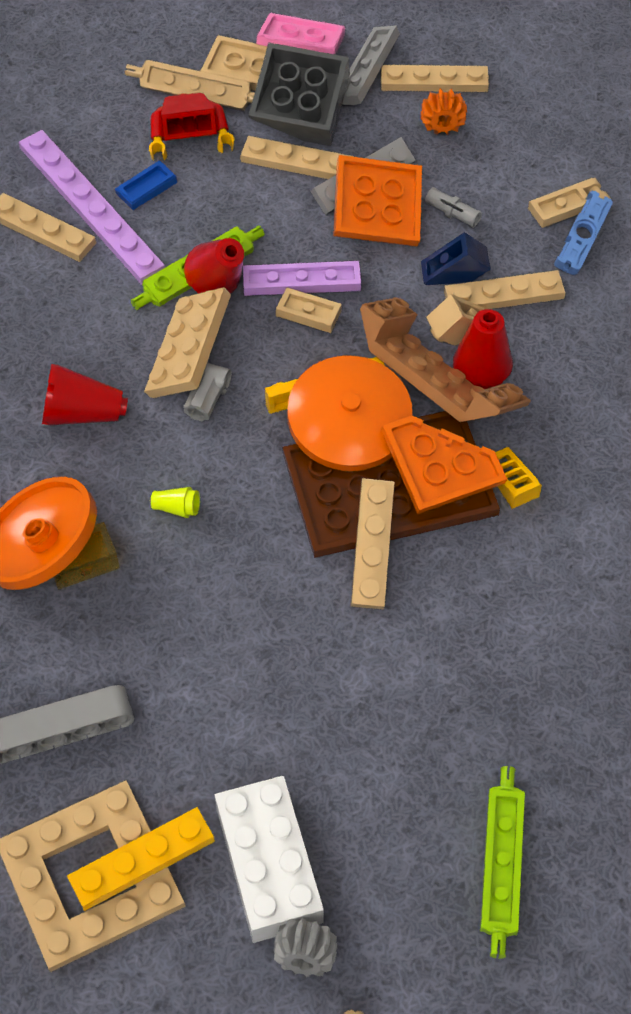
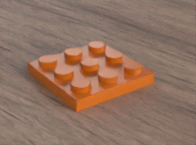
M339 155L336 168L333 236L418 247L421 230L422 166Z

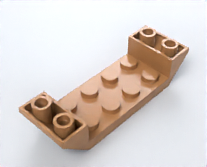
M394 297L362 304L360 311L369 351L459 422L500 415L528 406L531 402L529 398L523 395L521 388L511 383H505L488 389L474 386L465 379L464 373L451 368L443 362V358L439 354L429 351L422 346L421 341L417 337L408 334L418 314L409 308V304L405 300Z

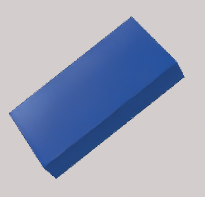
M159 160L115 188L116 194L134 210L176 184L177 176Z

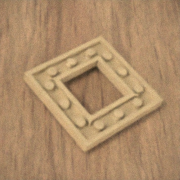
M127 780L0 838V855L50 972L185 907V902L167 867L135 884V888L71 919L68 918L43 860L107 830H110L118 848L150 832Z

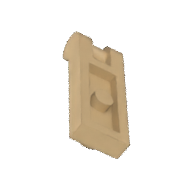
M590 178L529 201L528 209L539 225L544 228L581 213L590 191L598 192L599 197L602 199L605 196L610 198L606 191H601V184L596 178Z

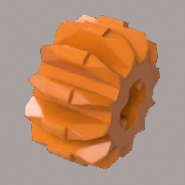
M440 88L437 94L430 92L428 98L423 99L422 111L420 112L421 120L425 123L427 131L434 130L436 135L440 132H445L448 136L450 130L458 132L459 126L465 125L467 105L463 101L461 93L454 94L452 88L448 92H443Z

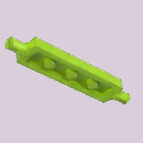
M259 225L246 233L236 226L214 240L225 238L237 240L244 249L245 257L254 250L252 242L263 237L265 233ZM188 255L143 280L142 287L144 292L130 300L132 306L139 310L141 307L152 302V304L160 307L191 289L192 287L187 284L184 275V264Z
M508 766L500 768V786L489 788L480 931L492 935L490 957L496 958L499 944L498 959L506 958V937L517 935L519 927L525 792L514 787L516 769L511 766L508 772V779Z

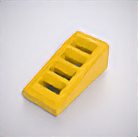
M506 447L495 452L498 459L506 457L508 460L501 463L503 469L510 466L513 468L505 472L506 477L510 478L516 474L519 476L510 481L507 479L505 484L497 486L511 508H516L538 498L542 485L512 450ZM522 482H523V484H524L523 486H521V487H519V488H515V487H514L515 485H518V484H520V483H522Z

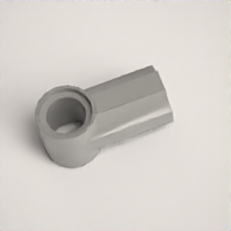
M207 363L198 389L191 390L184 405V413L190 416L191 419L198 421L209 420L220 394L225 395L227 390L224 388H228L230 385L231 369Z

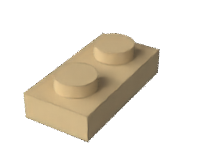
M287 287L276 307V316L331 333L342 311V304Z

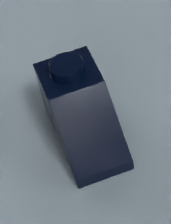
M465 232L421 261L425 285L468 283L491 270L487 247Z

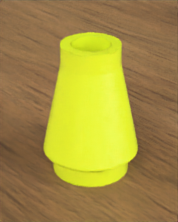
M191 487L152 492L151 508L153 510H161L184 518L198 514L200 507V494L198 490H192Z

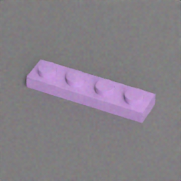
M359 261L243 266L244 296L284 294L287 287L304 293L361 291Z

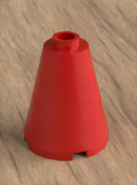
M225 238L204 242L194 247L188 254L184 264V275L187 284L198 294L223 287L231 294L238 287L241 280L244 261L242 245L235 239Z
M484 309L476 313L453 357V368L464 373L465 379L474 386H479L483 389L501 385L510 376L513 368V359L504 318L499 312L492 309Z
M51 364L42 424L64 425L118 421L119 415H126L128 398L122 397V390L63 366Z

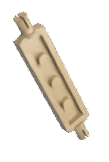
M146 60L142 67L127 64L126 68L128 70H125L126 76L140 78V86L144 89L171 95L201 92L205 94L208 100L221 106L245 111L249 102L252 103L255 92H251V84L247 81Z

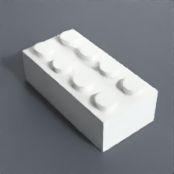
M284 775L214 794L217 813L253 943L276 937L280 925L287 924L288 920L300 922L304 918L307 922L317 921L318 925L324 923V909Z

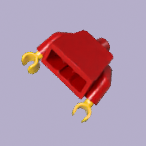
M201 92L182 93L165 97L163 106H160L151 115V140L154 141L149 145V151L152 160L154 161V154L157 152H162L163 160H166L167 152L162 140L215 135L219 133L217 150L223 153V144H229L233 151L234 136L227 132L229 127L222 106L208 100L205 94Z

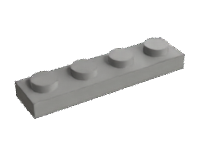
M396 25L374 27L350 68V76L342 105L362 103L400 35Z
M402 137L366 157L367 159L412 164L416 161ZM336 175L310 191L325 214L335 210Z

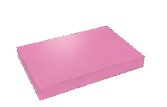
M269 13L257 35L256 44L268 46V43H275L336 55L345 35V27Z

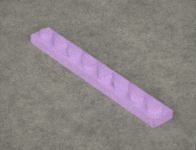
M43 130L19 141L20 149L141 285L143 280L165 268L163 262Z

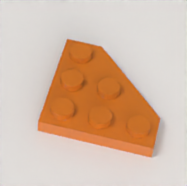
M412 415L382 426L381 431L417 514L500 486L507 481L495 451L489 448L475 446L464 441L465 438L442 428L438 430L424 424V420Z

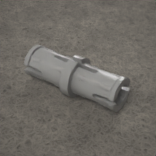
M432 187L426 195L425 203L445 212V216L450 219L454 217L470 225L472 228L481 220L482 212L463 203L462 199L457 196L451 197L435 187Z

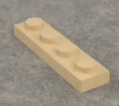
M382 65L381 91H439L440 88L442 91H449L452 88L453 92H488V66Z
M248 136L240 156L243 163L330 179L336 175L338 156L350 155Z
M5 193L0 195V224L78 262L96 244L94 236Z
M558 270L446 285L444 287L446 298L452 294L486 309L564 299L566 293Z
M362 478L351 607L384 609L394 493L393 481Z

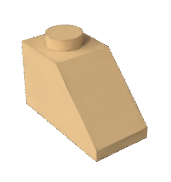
M451 294L426 317L432 327L430 329L431 334L439 342H446L454 346L458 345L476 313L486 308Z

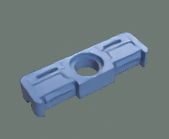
M590 191L586 197L587 201L581 213L575 219L565 240L566 243L554 262L555 267L572 275H576L580 271L613 204V201L606 196L604 199L600 198L599 193L596 191ZM579 227L588 229L591 237L587 239L578 236L576 229Z

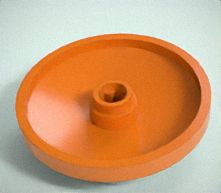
M351 355L328 358L308 368L295 382L290 392L287 409L289 429L299 448L317 463L341 471L370 469L392 458L393 456L381 431L382 426L412 415V403L408 390L393 371L372 359Z
M69 477L47 478L24 488L0 508V587L9 590H22L42 584L63 571L80 554L91 537L97 517L96 502L92 494L81 482Z

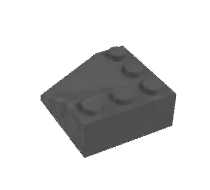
M268 43L249 118L300 140L331 146L350 76L349 57Z

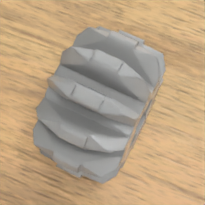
M304 918L300 922L288 920L287 924L280 925L279 932L276 933L274 960L281 964L282 969L293 971L294 975L304 974L306 977H310L313 974L323 976L324 972L331 971L332 965L335 963L337 936L330 932L328 926H320L317 921L307 922Z

